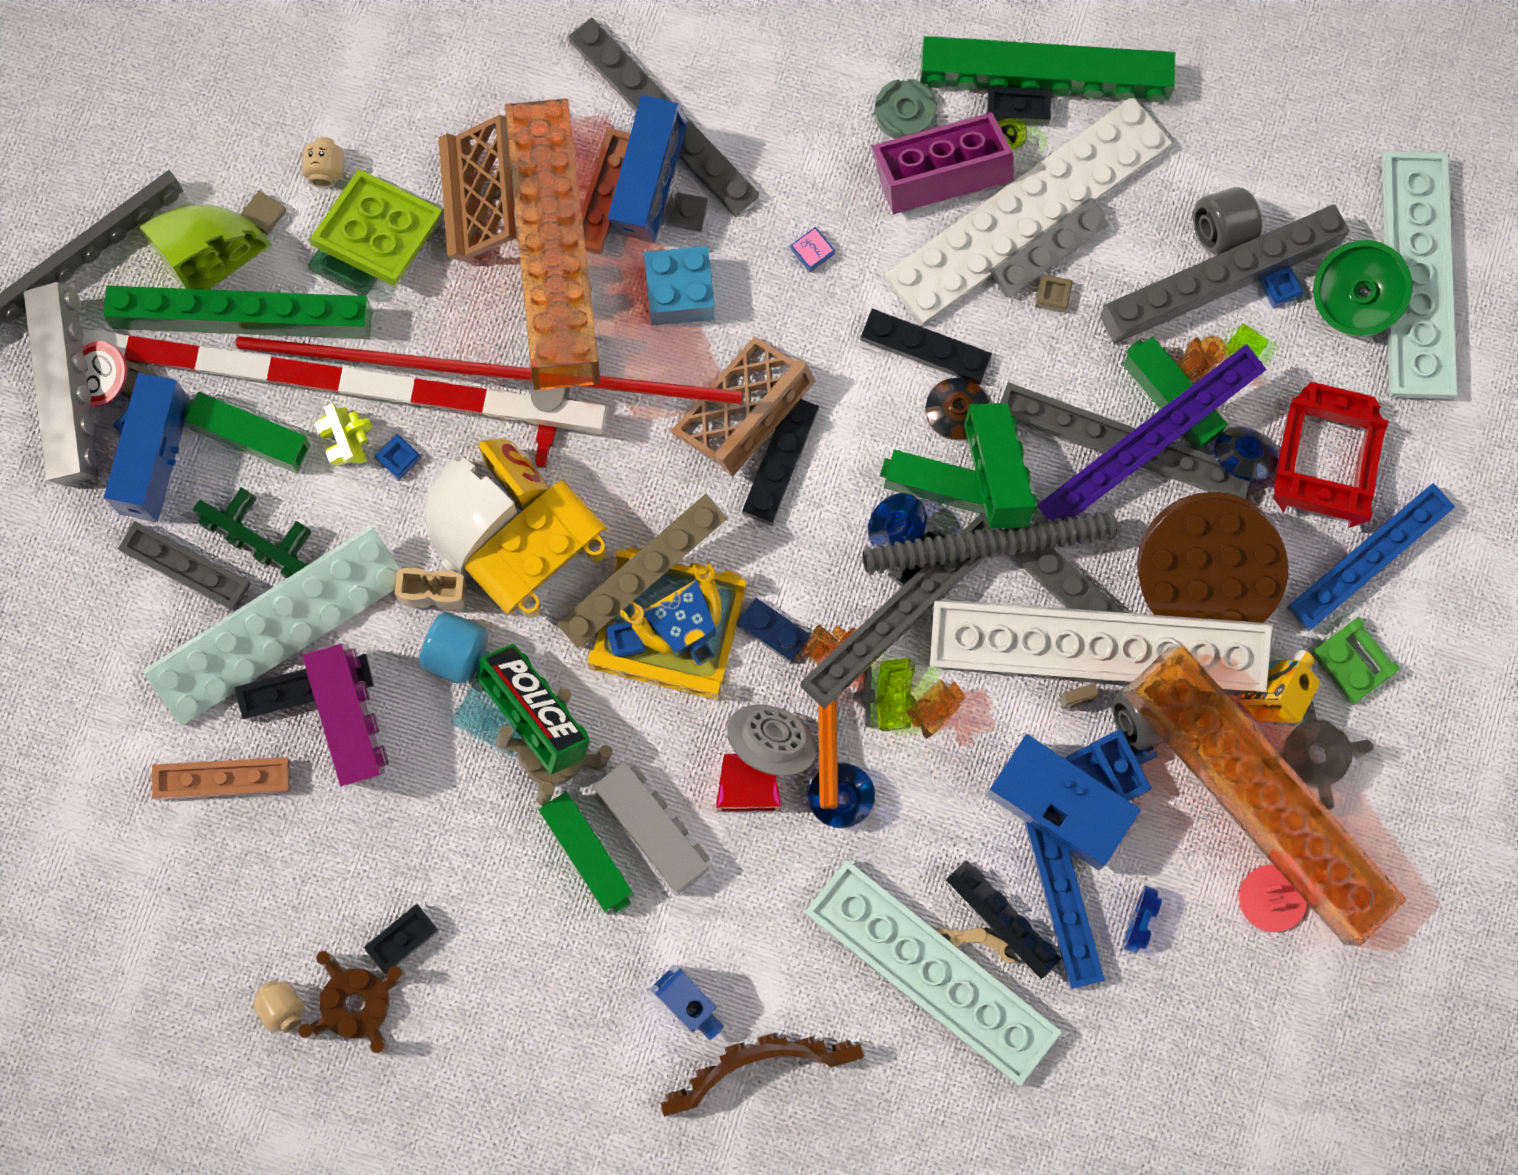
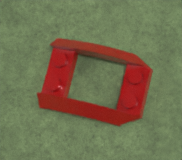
M1311 381L1296 398H1292L1280 448L1273 499L1283 513L1287 506L1349 520L1348 528L1371 520L1373 513L1371 512V507L1375 494L1379 459L1389 421L1383 419L1380 414L1381 406L1375 396ZM1305 414L1365 428L1353 486L1294 472Z

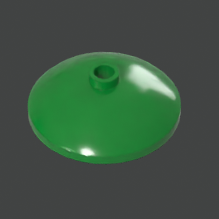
M1372 240L1353 241L1336 248L1319 266L1313 284L1315 305L1322 318L1335 330L1357 337L1379 334L1397 323L1410 304L1413 290L1411 273L1402 256L1390 246ZM1362 288L1371 289L1368 297L1362 298L1359 296Z

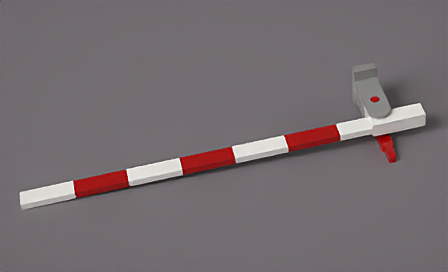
M543 313L540 324L542 335L535 369L573 373L577 348L580 349L582 334L575 317ZM83 329V346L96 341L106 342L117 347L125 360L135 363L539 424L536 436L538 449L535 464L538 468H546L549 450L550 447L554 446L557 427L604 434L608 412L606 405L568 400L570 386L533 382L531 395Z

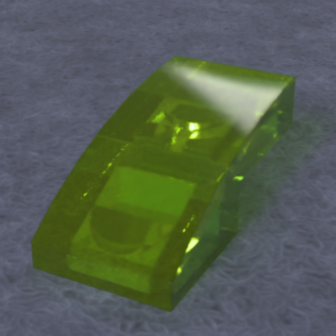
M910 657L881 661L877 687L878 727L882 732L911 729L916 699L910 691L916 664Z

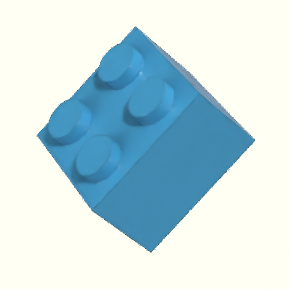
M708 246L644 252L651 326L715 320Z

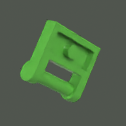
M1360 616L1311 652L1352 705L1401 669L1396 661L1392 662L1363 627L1365 623ZM1353 634L1382 671L1374 675L1346 638Z

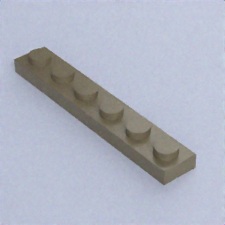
M707 493L704 494L556 624L577 648H580L619 614L621 609L626 608L631 601H634L726 521L728 517Z

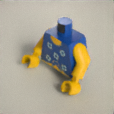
M707 560L705 561L708 570L705 574H698L696 566L693 565L692 567L693 574L700 581L699 584L695 580L645 610L637 603L631 601L630 603L635 607V613L631 617H628L622 609L620 610V616L627 622L632 623L633 630L645 646L664 655L672 653L675 658L690 652L698 666L714 658L715 655L706 641L716 635L715 627L721 622V598L716 582L712 579L715 574L714 568Z

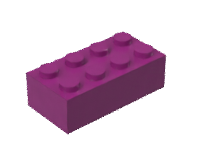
M341 643L303 654L302 658L340 787L385 773L384 766L389 765V760L384 745L378 746L375 733L380 732L375 713L369 714L365 701L370 700V695L365 680L359 681L356 669L361 668L356 649L349 648L348 644Z

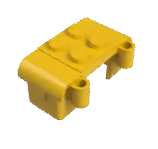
M561 480L550 487L466 561L464 569L507 616L515 613L520 608L525 617L535 618L541 612V605L538 597L533 592L578 553L581 555L586 552L588 559L591 561H601L606 555L604 541L600 537V532L606 531L608 528L564 480ZM593 546L601 547L597 552L590 551V548ZM529 602L535 603L532 609H526L525 605Z

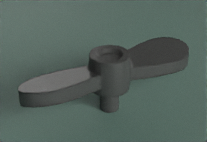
M871 666L863 672L864 689L861 690V693H853V699H861V702L864 703L865 727H871L870 703L875 702V690L871 689Z

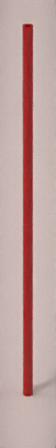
M238 336L236 338V348L243 350L742 405L744 397L743 391Z

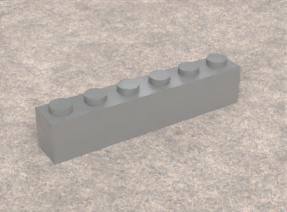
M55 282L24 291L46 481L68 485L99 477L97 467L99 457L95 450L94 442L95 425L91 418L90 409L91 393L87 387L85 372L87 370V361L83 355L82 339L84 333L80 325L78 311L80 301L76 289Z

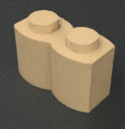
M404 568L397 571L394 594L398 601L407 607L425 608L433 605L442 610L455 611L465 608L467 582L463 575L451 570H439L429 573L419 568Z

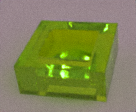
M1243 323L1222 351L1231 356L1247 344L1258 357L1269 341Z

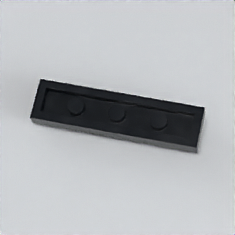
M873 308L860 336V341L955 377L970 380L977 385L981 384L992 356L991 352Z
M800 399L775 428L742 509V515L771 526L773 525L819 411V405Z
M367 654L358 655L361 668L356 669L359 681L365 680L367 688L374 687L375 684ZM306 669L234 687L242 719L315 702Z
M967 860L946 879L1041 980L1062 959L1056 953L1055 948L1048 941L1043 940L1032 928L1030 922L1025 917L1019 915L1008 903L1006 897L1001 892L996 891L984 878L982 872L977 867L972 866Z

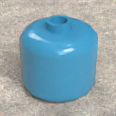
M450 612L441 613L434 620L423 643L419 660L420 666L426 672L459 685L468 683L478 670L480 658L489 654L486 651L488 644L487 630L480 624Z

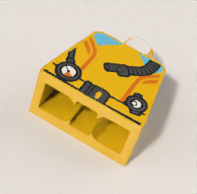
M1299 649L1291 660L1270 661L1266 692L1245 690L1238 701L1258 722L1300 723L1320 685L1319 679L1310 670V667L1315 662L1314 657L1309 652Z

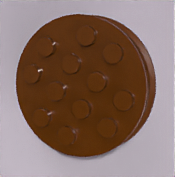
M1197 493L1175 501L1153 519L1146 529L1139 546L1137 556L1138 577L1145 602L1154 615L1264 623L1279 605L1287 586L1288 557L1274 523L1255 504L1229 493Z

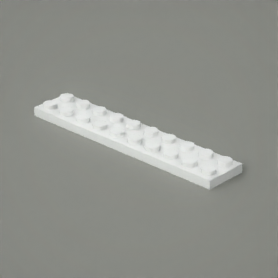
M1129 98L884 273L883 279L919 324L924 326L992 277L989 271L991 268L1087 199L1094 198L1095 202L1167 151L1171 147L1172 142L1135 98Z
M939 599L934 601L930 666L1141 683L1162 680L1169 685L1266 692L1272 624Z

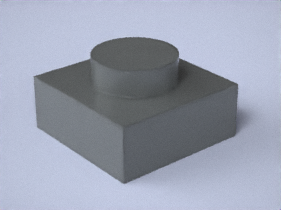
M677 192L671 217V226L702 232L708 198Z

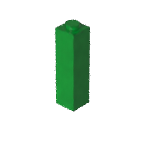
M1153 336L1144 343L1140 339L1127 349L1126 353L1128 355L1123 366L1160 410L1193 385L1191 380ZM1214 410L1182 434V436L1193 449L1200 451L1220 436L1228 424Z
M199 391L195 399H191L188 402L184 411V417H186L184 421L191 430L296 474L311 446L306 436Z
M895 449L891 459L884 458L880 477L886 478L884 489L986 515L974 470Z
M565 791L539 808L538 811L605 914L607 915L612 911L614 915H617L632 904L629 899L634 897L633 891L568 792Z

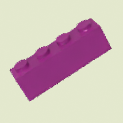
M992 112L871 145L883 194L893 214L1014 181L1013 152Z

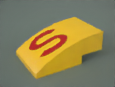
M499 438L485 440L478 444L484 464L522 511L550 488L513 441Z

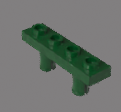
M240 487L225 511H218L199 499L192 510L199 518L197 523L213 534L216 530L227 535L224 540L239 550H242L244 546L254 552L252 557L266 567H269L272 563L281 568L282 570L279 574L286 579L307 566L298 560L296 555L312 532L300 522L295 521L281 543L274 545L243 526L242 520L257 500V497L246 489Z

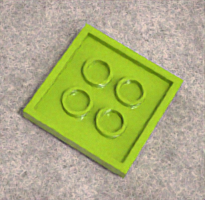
M358 169L310 237V245L396 287L442 219L443 210Z

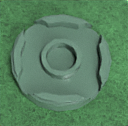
M900 79L891 81L882 87L876 97L874 108L876 123L884 134L893 139L929 130L935 122L937 107L934 94L926 85L917 80L899 81Z

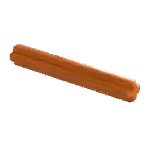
M835 699L825 709L818 704L819 798L822 809H836L838 807L837 701Z

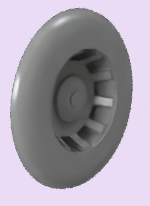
M749 705L737 710L728 721L727 736L732 749L740 759L758 771L776 776H792L808 769L816 758L817 746L809 728L799 718L783 709L770 705Z

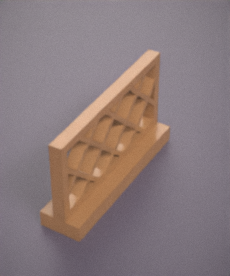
M497 115L456 136L446 133L438 137L447 256L449 258L472 264L480 260L481 253L516 238L507 119L502 115ZM496 128V137L491 145L487 141L493 129ZM475 139V140H476V143H475L474 148H473V150H472V152H471V141H470V140ZM485 147L489 152L481 165L477 161ZM496 157H498L499 166L495 175H493L490 170ZM474 167L479 171L475 180L473 179ZM486 178L491 180V183L485 195H483L480 190ZM500 187L501 198L498 204L495 205L492 201ZM476 198L481 200V203L477 211L475 204ZM491 208L494 212L488 224L485 225L482 221L488 209ZM501 218H503L504 232L497 235L495 230ZM480 228L484 232L478 241V229Z
M754 336L709 387L743 391L746 404L730 407V403H724L723 409L708 412V405L711 401L698 400L671 431L676 437L719 464L724 472L733 477L812 387L816 380L806 363L800 359L796 361ZM757 349L765 353V361L749 364V358ZM784 365L789 368L782 377L772 379V368ZM766 369L767 380L750 382L751 372ZM744 374L745 385L729 388V381L733 376ZM767 389V394L761 401L752 402V391ZM746 412V418L740 425L731 426V415ZM724 417L725 428L709 431L708 420ZM702 422V433L689 435L685 432L692 423ZM725 436V442L716 452L710 449L709 439Z

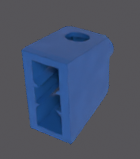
M673 965L649 989L691 1032L698 1028L710 1041L724 1028V1025L712 1014L717 1007L680 968ZM691 1001H694L697 1004V1009L694 1013L690 1014L686 1007Z

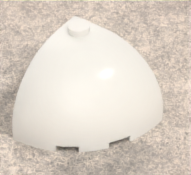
M456 455L438 472L431 483L425 503V523L433 546L443 558L440 564L445 570L460 573L466 580L470 576L464 569L466 561L512 521L518 513L514 502L487 476L481 479L476 472L477 468L464 457L461 459L459 455Z

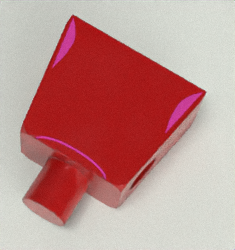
M724 754L716 801V812L780 811L781 801L776 775L766 774L754 769L740 759L737 754Z

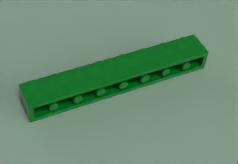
M924 36L921 48L920 82L931 88L957 86L962 90H974L976 88H989V86L1050 90L1056 96L1082 94L1087 98L1113 96L1119 100L1144 98L1150 102H1162L1170 99L1175 87V52Z
M106 285L103 317L112 329L370 339L372 307L367 296Z

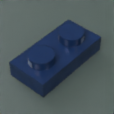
M756 597L737 622L738 628L790 664L810 637V634Z

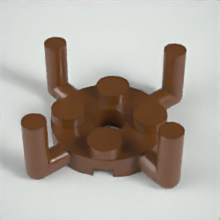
M326 951L319 952L316 960L325 967L331 977L319 998L322 1017L310 1025L302 1024L298 1029L299 1035L303 1038L314 1039L330 1029L337 1035L346 1038L367 1037L371 1042L370 1049L372 1052L377 1054L387 1053L389 1045L379 1029L384 1024L389 1011L390 996L388 990L405 980V971L397 966H392L388 970V975L382 979L363 969L343 971L334 955ZM360 994L364 999V1007L359 1013L351 1014L346 1008V1001L351 995Z

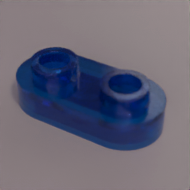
M1144 885L1124 939V950L1137 954L1140 948L1146 949L1152 933L1151 930L1147 929L1151 916L1157 917L1162 904V898L1158 897L1157 889Z

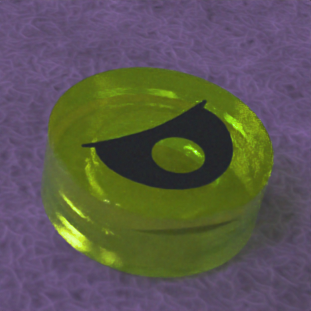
M1007 118L998 123L1011 150L1018 149L1025 144L1028 133L1025 124L1020 119Z

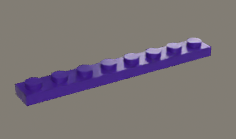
M1245 344L1038 503L1037 508L1046 519H1051L1052 522L1056 518L1064 520L1067 516H1071L1073 519L1267 369L1251 348Z

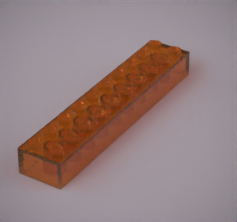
M568 98L505 104L533 389L536 391L601 384Z
M1183 644L1168 647L1122 691L1123 695L1344 945L1361 947L1407 900Z

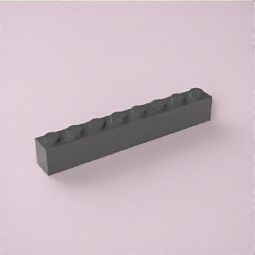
M1336 204L1330 205L1109 302L1105 305L1100 318L1115 345L1251 285L1265 275L1287 266H1294L1341 245L1350 230Z

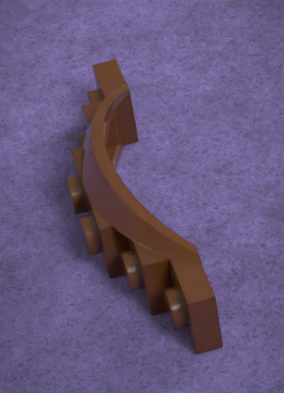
M776 1032L757 1038L759 1044L746 1048L745 1043L741 1042L725 1047L726 1054L720 1056V1064L716 1067L713 1065L695 1071L696 1078L690 1079L694 1093L687 1095L686 1089H681L665 1094L667 1101L660 1103L663 1115L666 1117L697 1108L702 1098L718 1081L749 1063L773 1057L793 1056L816 1060L832 1068L863 1059L864 1054L861 1044L853 1046L851 1040L831 1045L833 1052L827 1054L824 1041L816 1042L814 1036L795 1041L794 1043H788L786 1036L779 1038Z

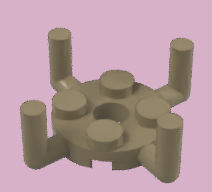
M562 688L558 691L556 697L567 706L571 692L567 688ZM501 726L495 740V744L499 749L517 752L520 766L527 772V776L531 780L539 784L536 800L540 806L550 802L555 791L554 786L564 784L580 771L582 765L602 769L607 765L613 753L611 746L603 745L597 754L586 752L584 760L550 775L522 737L521 739L512 738L513 729L511 726Z

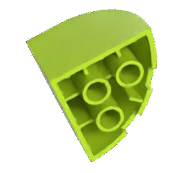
M190 205L176 208L160 214L139 226L151 247L184 289L210 290L272 245L262 231L249 219L233 210L214 205Z

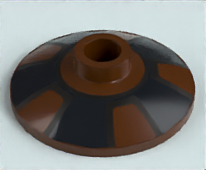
M949 378L938 383L930 391L925 405L926 418L932 429L940 436L950 440H966L964 423L970 404H989V400L984 390L975 382L964 378ZM961 401L965 407L962 410H957L953 407V403Z

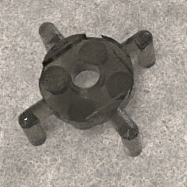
M1311 701L1303 716L1304 723L1298 725L1286 736L1282 753L1263 756L1255 762L1254 769L1258 773H1264L1270 768L1285 766L1295 783L1318 789L1320 800L1313 805V810L1316 814L1322 815L1333 809L1335 803L1331 785L1338 782L1346 774L1351 765L1352 757L1361 758L1370 753L1374 746L1370 740L1350 742L1347 735L1342 730L1340 731L1331 725L1332 723L1325 720H1317L1314 703ZM1312 745H1318L1324 749L1326 753L1324 762L1316 763L1310 758L1309 749Z

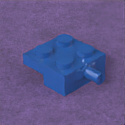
M1118 729L1064 757V759L1126 800L1131 801L1152 789L1140 765L1157 758V753L1155 751L1145 757L1143 756L1152 752L1154 747L1133 753L1121 729Z

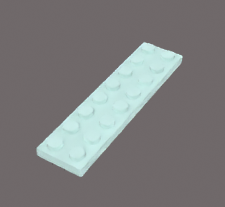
M1385 151L1382 155L1385 244L1397 251L1405 260L1413 283L1412 297L1406 312L1397 323L1387 329L1389 396L1454 399L1458 394L1448 153Z
M370 525L145 668L143 673L180 726H183L235 692L234 687L252 682L394 591L396 574L400 568L374 527Z
M847 859L804 912V914L1019 1087L1062 1033L1061 1030Z

